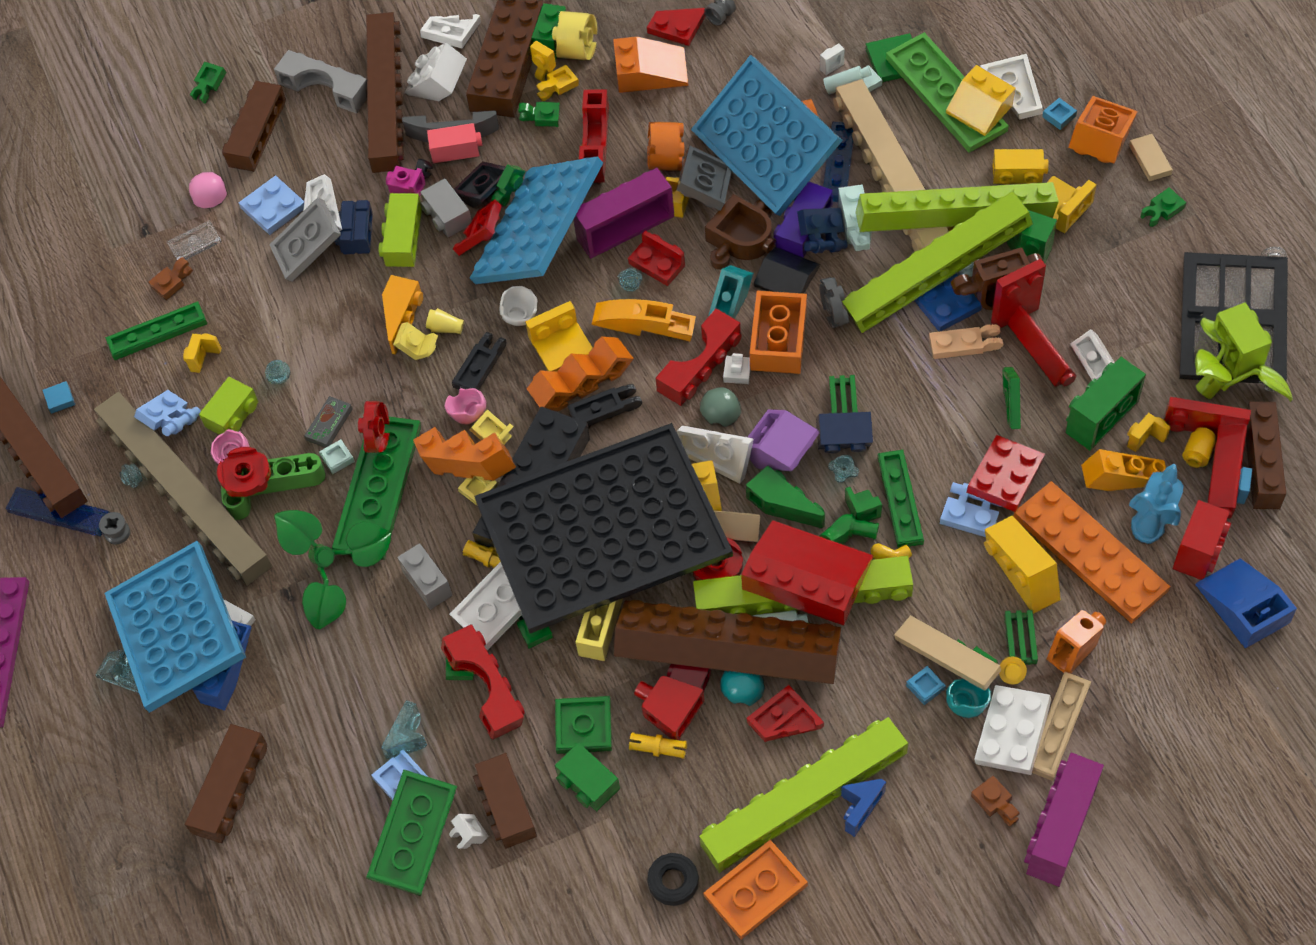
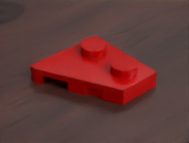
M705 8L656 11L647 26V33L689 46L706 17L704 13Z
M496 199L478 210L472 222L463 232L467 238L454 245L453 250L459 256L481 241H488L494 235V228L500 218L499 213L502 207Z
M787 685L746 718L747 723L764 742L819 730L824 727V721L790 685Z

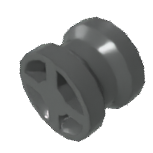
M110 512L101 518L99 528L109 543L121 544L129 538L130 528L123 515L118 512Z

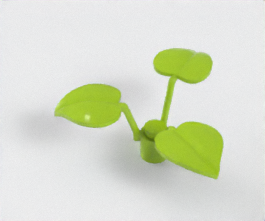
M1206 318L1201 320L1200 323L1204 332L1211 339L1221 344V350L1217 357L1204 349H1200L1196 354V375L1204 376L1196 384V389L1204 397L1212 399L1220 389L1226 391L1230 386L1252 375H1258L1259 379L1268 387L1284 395L1290 402L1293 400L1290 388L1284 378L1278 372L1265 365H1260L1258 368H1254L1232 380L1230 372L1219 363L1225 353L1226 346L1214 329L1215 322Z

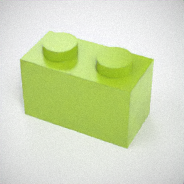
M228 377L199 413V416L205 428L219 435L228 429L238 432L247 416L255 411L258 399L253 388Z

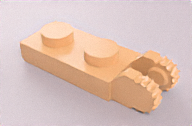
M992 324L984 325L981 328L974 327L929 333L932 357L933 359L983 354L986 351L999 350L1003 347V340L999 337L996 338L1001 332L1000 327Z

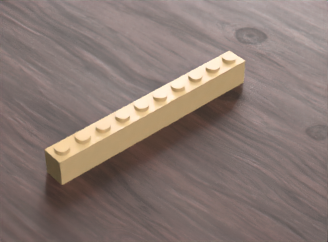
M863 79L836 87V97L833 98L834 107L837 112H841L845 127L851 130L853 141L856 146L861 148L862 157L865 163H869L871 166L873 178L881 184L882 192L925 190ZM947 227L903 229L905 235L910 236L913 250L917 251L931 244L935 238L945 235L949 230Z

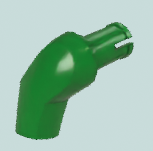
M844 514L820 534L819 537L842 545L852 535L876 540L879 523L856 519L854 514Z

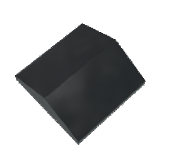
M482 161L454 188V191L464 203L474 208L498 188L496 185L505 166Z
M775 247L764 258L754 281V286L771 292L804 294L818 271L820 264Z

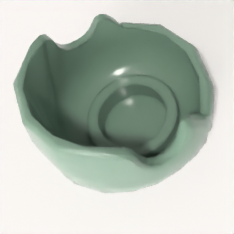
M718 387L704 394L700 401V412L710 424L719 423L727 427L737 421L741 414V404L731 390Z

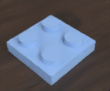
M275 175L241 200L239 206L263 230L271 235L303 211L304 201Z

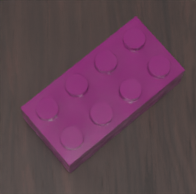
M655 168L644 172L641 176L629 182L622 183L619 187L607 193L600 194L597 198L587 203H582L573 219L577 241L589 258L592 259L643 233L645 230L647 231L673 218L672 187L659 169Z
M1070 752L1067 762L1061 760L1054 784L1049 791L1046 805L1039 817L1035 834L1032 836L1024 860V863L1029 864L1027 875L1060 887L1104 767L1103 764Z

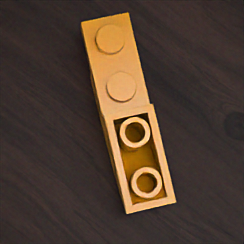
M619 299L597 302L591 325L640 336L643 330L691 341L696 316L672 311L673 304L650 300Z

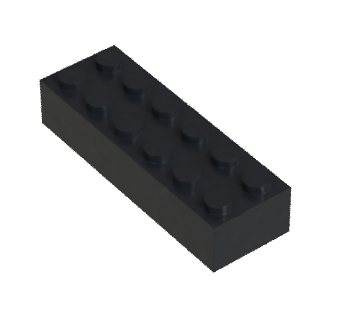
M540 407L512 458L516 468L504 474L497 487L581 457L590 440L588 423ZM481 516L472 532L474 541L488 548L494 547Z

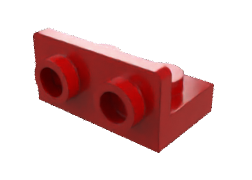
M645 230L642 233V243L628 257V264L669 286L685 267L684 252L678 246L671 245L662 240L657 234H651Z

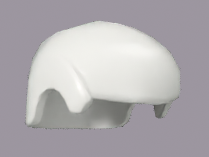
M524 286L510 287L504 291L501 297L499 311L502 319L514 326L526 325L525 321L534 318L536 314L537 297L531 289Z

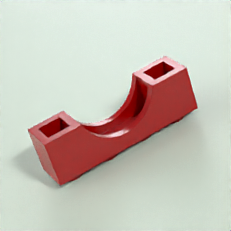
M607 89L583 90L582 146L579 148V159L597 156L600 158L603 165L593 183L605 182L609 119Z
M717 308L701 325L702 340L706 344L704 351L698 357L689 361L679 362L670 360L655 378L657 392L680 406L687 399L690 400L695 395L697 387L702 381L706 382L709 379L714 367L717 364L720 365L725 360L727 352L732 346L736 347L742 338L740 322Z
M471 624L443 637L441 649L453 671L465 670L473 672L486 684L489 698L481 707L479 718L490 738L494 740L520 727L525 711L520 701H515L511 695L512 688L508 679L501 677L497 670L499 665L495 656L488 654L482 633L480 631L476 632Z

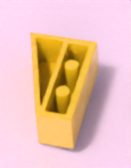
M1013 516L985 529L986 541L984 546L987 552L995 558L1028 608L1033 610V614L1061 600L1057 563Z

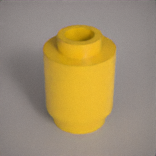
M1200 427L1191 433L1182 454L1183 459L1189 466L1199 468L1208 464L1216 445V436L1213 431Z

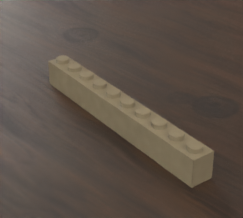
M119 391L94 409L98 416V419L95 421L104 433L109 431L112 434L109 437L118 448L123 446L126 450L124 454L132 464L136 462L139 464L138 470L147 481L151 478L155 482L153 487L161 497L166 495L169 498L167 502L175 513L180 511L184 515L182 519L191 530L196 528L199 532L197 536L206 547L208 545L213 547V555L221 564L226 562L229 565L227 570L236 581L241 579L248 586L272 567L265 552L153 429L134 417L136 410Z

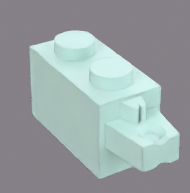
M863 184L838 188V208H841L845 238L848 244H853L855 251L870 249L871 231H859L855 214L859 195L865 193Z

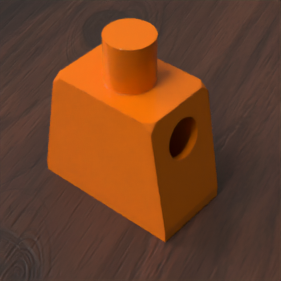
M1081 610L1057 631L1046 660L1063 673L1068 672L1071 674L1097 646L1106 624L1105 617L1099 612H1093L1090 615L1086 611Z

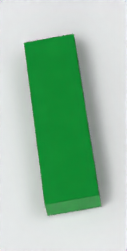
M197 301L105 338L113 359L118 360L208 323Z
M904 450L878 453L877 459L897 549L904 545L908 547L924 545V537Z

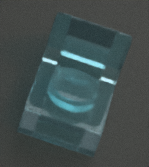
M125 651L108 652L95 676L139 693Z
M405 701L381 747L386 759L395 758L402 749L409 754L427 746L424 736L413 732L418 728L421 720L418 707L413 702Z

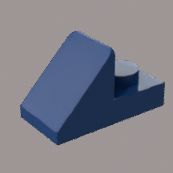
M877 779L842 786L841 796L852 803L844 815V820H846L845 831L854 837L884 795L886 781Z

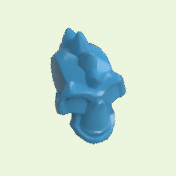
M1175 464L1168 466L1163 472H1153L1143 491L1130 500L1129 506L1138 511L1131 520V530L1136 540L1146 544L1153 543L1165 533L1166 524L1179 525L1181 510L1178 504L1184 485L1177 478Z

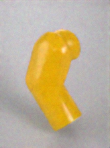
M877 543L870 550L874 559L901 556L912 557L911 550L907 545L893 550Z

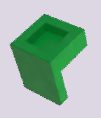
M851 487L845 488V502L850 513L854 514L856 519L869 522L881 517L882 503L878 496L873 497L870 490L854 494Z

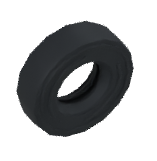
M668 853L661 855L652 863L648 870L647 883L650 893L657 901L665 905L677 906L686 903L694 896L698 889L699 875L696 866L688 857L678 853ZM675 869L684 875L682 886L677 889H668L663 885L662 877L668 870Z

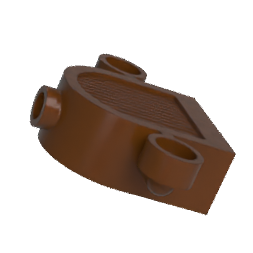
M733 194L723 205L721 211L719 210L706 224V242L717 247L710 254V263L713 268L722 270L728 267L730 255L741 260H753L763 256L766 252L770 253L775 246V240L772 239V224L770 220L772 210L761 199L752 205Z
M1021 247L974 261L972 276L969 277V275L963 274L955 277L951 281V287L956 295L966 296L976 293L981 306L986 310H993L997 280L1040 258L1042 259L1040 254L1026 256Z

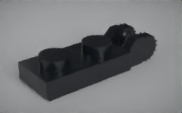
M486 332L479 343L475 344L452 381L453 388L458 390L461 388L465 390L475 388L479 390L499 359V356L503 353L507 340L500 337L493 348L489 349L493 335Z
M628 384L616 389L615 387L572 403L567 407L571 417L587 422L588 426L625 413V411L630 412L637 409L643 402L639 396L628 398L636 392L634 384Z

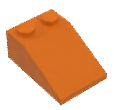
M641 37L613 39L619 93L688 86L684 47Z
M1092 96L1076 123L1068 148L1081 155L1088 154L1096 157L1103 163L1114 164L1138 111Z

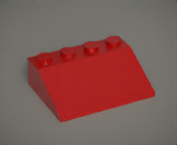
M772 520L752 550L741 574L742 589L844 626L872 562L873 555Z

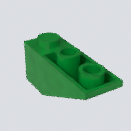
M767 465L746 484V498L763 513L818 528L825 526V512L818 503H812L807 499L799 487H793L788 483L780 471H774Z

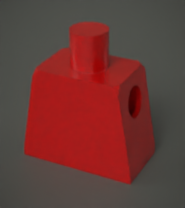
M661 676L654 687L641 681L634 692L636 697L644 700L642 713L645 719L670 739L680 740L704 703L703 689L667 676Z

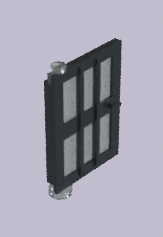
M1269 247L1261 252V256L1184 252L1179 379L1201 380L1204 376L1196 375L1195 359L1197 352L1200 349H1204L1217 357L1221 350V344L1211 339L1204 332L1200 323L1201 320L1206 318L1215 322L1217 313L1246 302L1250 310L1255 311L1259 324L1263 330H1266L1271 336L1272 344L1265 366L1278 372L1287 382L1288 257L1285 249ZM1221 359L1219 363L1222 364V365L1226 368V366L1224 365V363H1223V361H1222V359ZM1252 375L1240 381V383L1264 384L1258 375ZM1264 384L1265 390L1271 392L1275 391L1268 387L1266 384Z

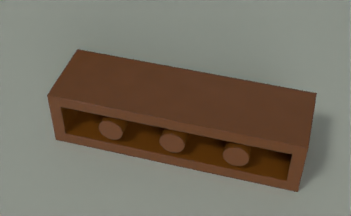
M255 81L252 89L248 91L245 105L241 107L239 118L231 128L230 138L222 149V154L228 167L255 172L286 102L281 85Z
M1249 401L1247 409L1251 410V415L1246 430L1248 466L1252 468L1250 485L1253 509H1280L1286 496V485L1276 402Z
M230 724L185 822V826L192 835L223 843L225 836L231 833L236 811L242 808L245 800L244 793L248 785L253 783L259 760L264 758L267 751V743L260 732Z

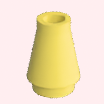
M438 308L436 310L430 309L426 329H430L431 332L461 334L464 320L458 319Z

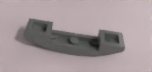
M496 111L473 112V120L431 123L427 122L426 116L402 117L406 136L423 142H428L427 130L474 123L476 132L481 133V138L499 130Z

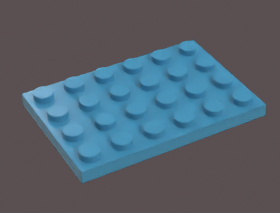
M752 55L748 57L691 128L779 216L782 215L843 141Z
M597 156L530 168L525 174L522 185L516 190L511 204L506 208L501 222L496 226L495 233L490 242L485 246V251L480 260L475 264L470 279L475 284L544 276L603 165L600 158Z
M198 541L104 593L143 706L149 713L246 658L203 547Z

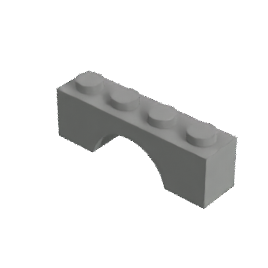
M288 50L274 68L279 85L295 91H300L307 86L315 84L326 85L333 89L337 107L357 114L367 100L366 78L347 72L340 67H333L321 60L309 58L302 53Z

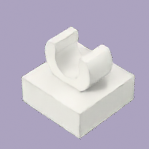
M735 353L732 356H726L723 375L724 383L749 384L750 357H743V354Z
M458 814L451 821L455 828L450 831V837H458L460 835L462 837V841L457 845L458 849H466L471 844H482L489 837L474 814Z

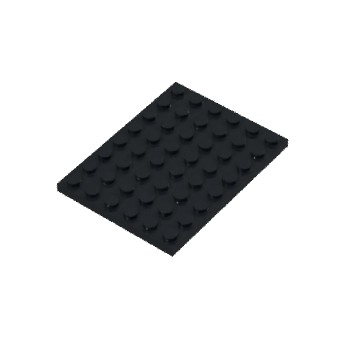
M672 423L474 496L530 634L733 556V550Z

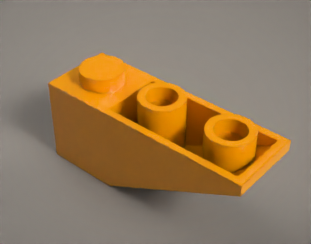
M391 275L382 293L388 341L392 354L396 355L399 348L393 344L402 323L408 322L411 325L413 324L415 310L423 301V292H421L418 281Z
M1102 449L1096 451L1081 465L1086 488L1104 491L1145 487L1153 472H1163L1166 469L1164 460Z

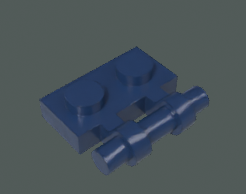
M841 208L803 209L797 211L801 236H809V242L804 244L806 251L823 253L824 250L839 252L842 249H847V240H841L837 235L844 232ZM821 235L826 236V241L821 239Z

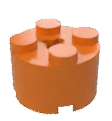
M649 122L648 170L658 168L659 170L677 171L682 169V157H684V142L681 139L684 133L683 123Z

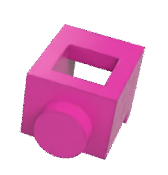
M396 166L394 171H389L386 176V185H388L390 193L419 194L420 196V192L426 184L423 171L420 168L412 170Z

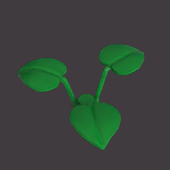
M300 510L278 512L274 515L277 539L282 549L292 555H301L309 550V560L318 566L317 570L323 579V584L318 582L310 583L305 588L302 597L303 610L307 620L315 629H322L339 618L346 607V596L343 590L337 585H328L329 580L324 567H328L333 563L335 555L351 553L352 560L357 566L368 567L376 564L384 557L389 548L391 533L389 530L374 523L360 522L353 525L346 535V543L350 549L332 550L314 541L322 534L321 523L314 515Z

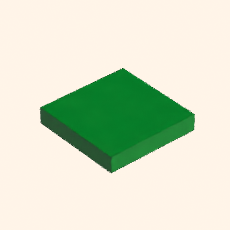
M910 33L866 43L865 49L873 70L882 79V82L902 78L886 60V53L911 40L912 36Z
M610 696L555 699L557 754L568 753L578 742L589 752L612 751Z

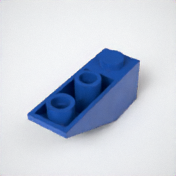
M232 621L245 653L252 627ZM243 660L195 686L192 690L199 702L225 710L236 688Z

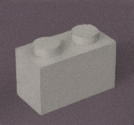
M446 179L420 192L423 201L420 203L422 210L426 215L430 214L432 216L436 229L438 231L442 230L447 238L467 228L472 222L469 209Z
M420 543L397 557L402 572L430 610L453 596L447 579Z

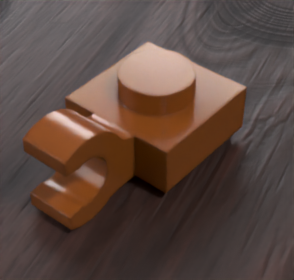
M181 257L175 262L172 270L168 267L164 268L149 281V284L162 298L167 300L184 286L182 279L189 276L193 270L188 266L189 262Z
M994 775L971 792V797L990 817L997 812L1008 826H1012L1019 820L1017 817L1020 814L1019 811L1009 803L1012 801V795Z

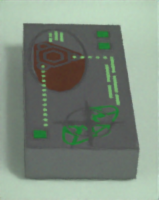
M329 396L304 435L306 441L324 448L330 446L353 409L351 404Z

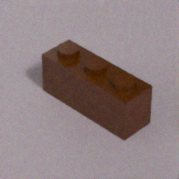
M507 753L475 764L477 775H474L473 779L478 792L484 790L487 799L482 800V804L487 817L491 815L494 817L496 824L491 825L496 842L502 840L505 849L537 837Z

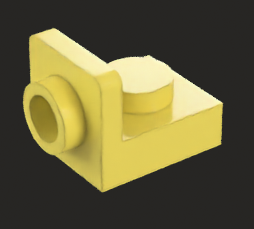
M406 322L401 324L393 345L414 360L429 357L434 352L438 335L435 333L425 335Z

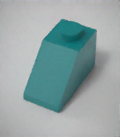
M732 265L723 268L708 316L717 308L735 319L747 297L754 273Z

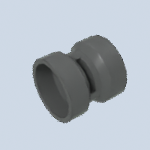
M714 0V3H710L705 7L704 13L711 23L719 26L726 20V16H730L735 12L736 5L733 0Z

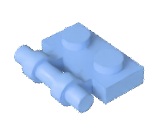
M166 390L136 409L134 417L153 430L161 426L162 433L165 436L180 432L184 425L194 423L201 410L198 407L186 409V401L171 391Z
M953 482L950 492L960 496L959 499L947 498L940 518V524L986 537L985 529L996 524L999 517L998 511L990 509L991 504H996L966 493L967 483L962 485ZM972 498L983 503L982 506L968 503L967 500Z

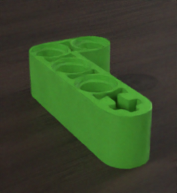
M314 453L268 459L271 468V476L267 482L268 487L263 492H258L254 495L321 484L326 477V473L320 457ZM242 468V472L238 473V475L244 476L250 471L247 468ZM221 486L222 502L227 512L235 520L246 518L251 510L250 496L231 497Z

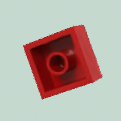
M1200 500L1197 501L1181 541L1173 570L1200 580L1205 578L1207 571L1213 573L1231 523L1227 522L1230 511Z

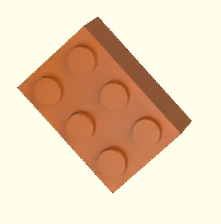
M757 291L749 353L750 371L801 374L807 316V294Z

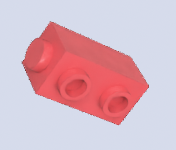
M474 123L427 130L433 164L480 156L478 147L483 146L481 133L476 132Z

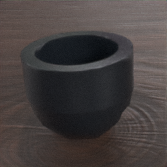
M419 158L415 170L417 168L422 169L424 179L429 178L432 174L427 172V169H433V166L429 161Z

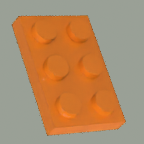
M770 839L704 892V897L742 940L808 886V882Z

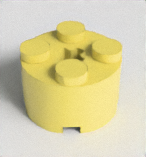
M560 11L558 27L554 26L552 31V38L557 42V58L592 59L597 43L592 42L593 34H597V22L593 14Z

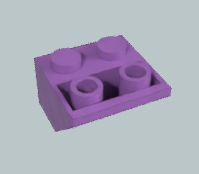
M768 409L747 437L754 439L749 459L758 469H764L768 465L773 470L793 471L806 451L813 445L814 440L819 435V431L786 410Z

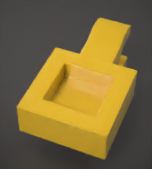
M535 41L530 46L532 61L537 66L535 78L542 82L545 81L546 73L552 72L556 67L555 55L553 50Z
M564 65L548 73L547 81H542L536 85L540 91L537 93V96L541 101H545L555 91L561 95L579 86V79L567 65Z

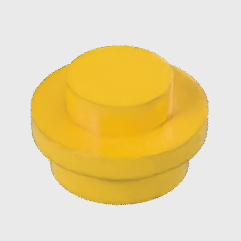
M1011 656L1003 659L1000 663L1001 672L999 676L1005 683L1018 684L1023 681L1027 668L1020 658Z

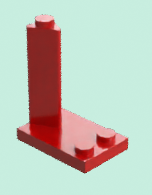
M1040 258L997 280L991 324H996L1000 328L1008 325L1055 387L1061 384L1065 387L1073 383L1077 375L1030 316V313L1039 309L1046 265Z
M1170 397L1163 420L1170 426L1171 431L1194 432L1197 428L1203 427L1213 431L1215 436H1217L1207 503L1230 511L1227 519L1232 518L1236 509L1246 430L1251 410Z

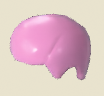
M202 172L194 176L189 183V193L197 207H215L226 198L225 184L222 178L213 172Z
M461 388L457 396L452 397L449 395L447 397L444 407L447 414L453 420L460 424H471L484 414L486 399L482 392L475 388L466 390Z
M228 429L215 438L212 442L210 453L215 463L219 464L220 461L223 462L228 457L227 453L231 450L250 446L248 440L240 431Z

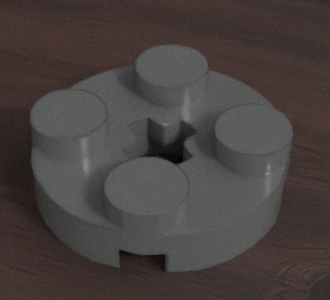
M834 277L820 279L822 284H819V292L822 306L831 315L826 317L829 325L832 328H836L849 323L847 311L845 308L843 309L841 302L845 300L842 286H837Z

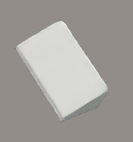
M1091 329L1070 343L1092 380L1094 378L1098 380L1102 376L1104 368L1110 362L1115 363L1099 336Z

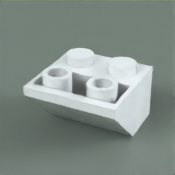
M446 42L439 47H433L429 53L420 55L416 60V68L407 80L408 86L405 93L409 96L434 101L444 99L452 94L467 58Z

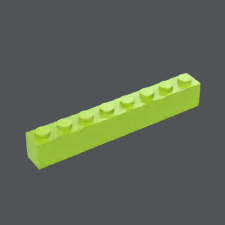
M1053 182L863 193L859 195L855 214L860 232L951 227L967 221L976 212L987 208L995 203L999 197L1007 195L1012 191L1027 210L1051 218L1054 216L1059 201Z
M1013 191L999 197L995 203L979 210L967 221L957 224L945 235L935 238L928 246L915 251L903 262L893 265L889 271L871 279L867 285L859 290L848 294L845 300L842 301L847 313L861 333H864L1033 225L1030 213Z
M908 556L872 560L854 603L866 602L874 604L881 600L893 599L900 601L907 597H912L913 580ZM741 575L693 581L696 608L700 610H721L725 613H747L750 615L799 611L796 608L743 590Z
M887 717L883 721H874L867 727V731L859 736L857 734L850 736L845 740L843 746L836 750L830 749L826 751L819 761L813 765H804L797 771V775L789 780L787 778L780 780L774 785L773 790L767 794L761 793L756 795L749 802L748 806L741 810L739 808L734 809L721 823L717 825L713 823L707 826L699 836L700 846L719 873L763 846L770 839H774L840 797L842 786L864 782L906 755L908 742L891 719Z

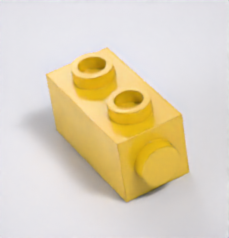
M994 149L992 164L993 184L1042 183L1043 175L1048 174V159H1044L1043 149Z

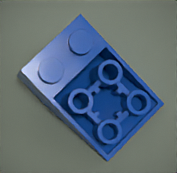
M1241 558L1195 584L1245 649L1290 624L1297 610L1278 585Z

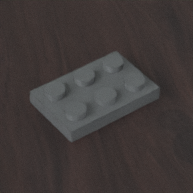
M689 145L685 153L676 190L686 197H692L703 202L707 207L721 211L725 204L732 170L722 160Z

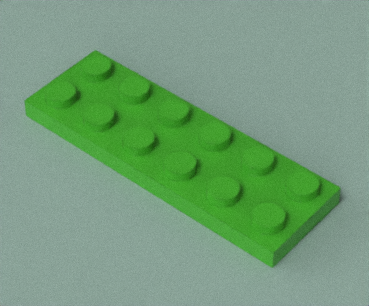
M925 32L886 53V60L968 153L1008 132L1009 125L1002 118L984 136L946 113V109L964 76Z

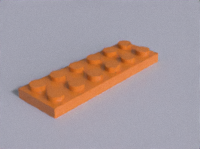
M1052 481L1014 512L1013 517L1131 624L1169 592L1170 585Z

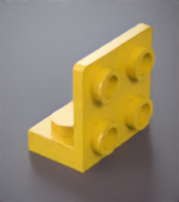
M1055 176L1049 179L1048 182H1053L1059 201L1053 216L1054 219H1057L1056 229L1065 234L1094 201L1097 186L1094 182L1088 180L1082 187L1078 186L1075 189Z
M571 301L525 321L529 340L548 371L557 372L563 365L565 358L571 353L588 355L593 348L577 323L575 308Z

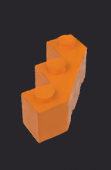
M601 336L595 342L588 355L571 353L565 358L563 365L557 372L539 371L533 377V381L527 387V390L539 407L560 411L568 406L567 401L579 396L582 399L598 390V384L609 378L612 382L619 378L634 358L619 338Z
M434 427L413 440L420 457L436 475L452 473L455 477L473 479L474 476H480L484 480L494 481L516 468L509 451L495 432L475 444L465 430L445 440L437 428Z

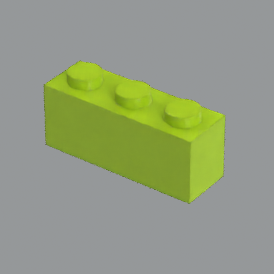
M390 193L389 203H385L386 222L382 223V236L384 239L383 242L379 243V256L383 257L387 267L415 266L422 214L419 194Z

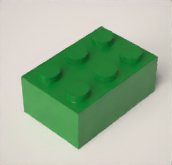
M1120 357L1115 363L1110 362L1104 368L1102 376L1098 380L1094 378L1087 385L1085 392L1081 396H1075L1069 404L1070 413L1066 418L1068 423L1065 433L1091 451L1139 402L1146 373L1123 357Z

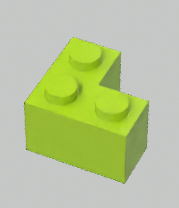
M1245 302L1217 313L1214 329L1226 346L1222 361L1233 379L1254 368H1258L1260 365H1265L1272 340L1270 334L1263 330L1259 324L1255 311L1250 310Z

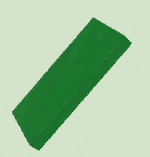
M403 769L366 879L412 894L422 895L457 790L456 785Z

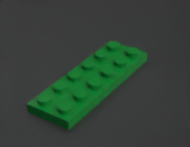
M389 417V424H385L384 432L389 433V440L384 452L366 453L364 451L363 439L332 550L350 549L346 543V535L353 525L360 522L374 523L389 530L392 535L416 448L413 440L419 437L421 422L419 420Z

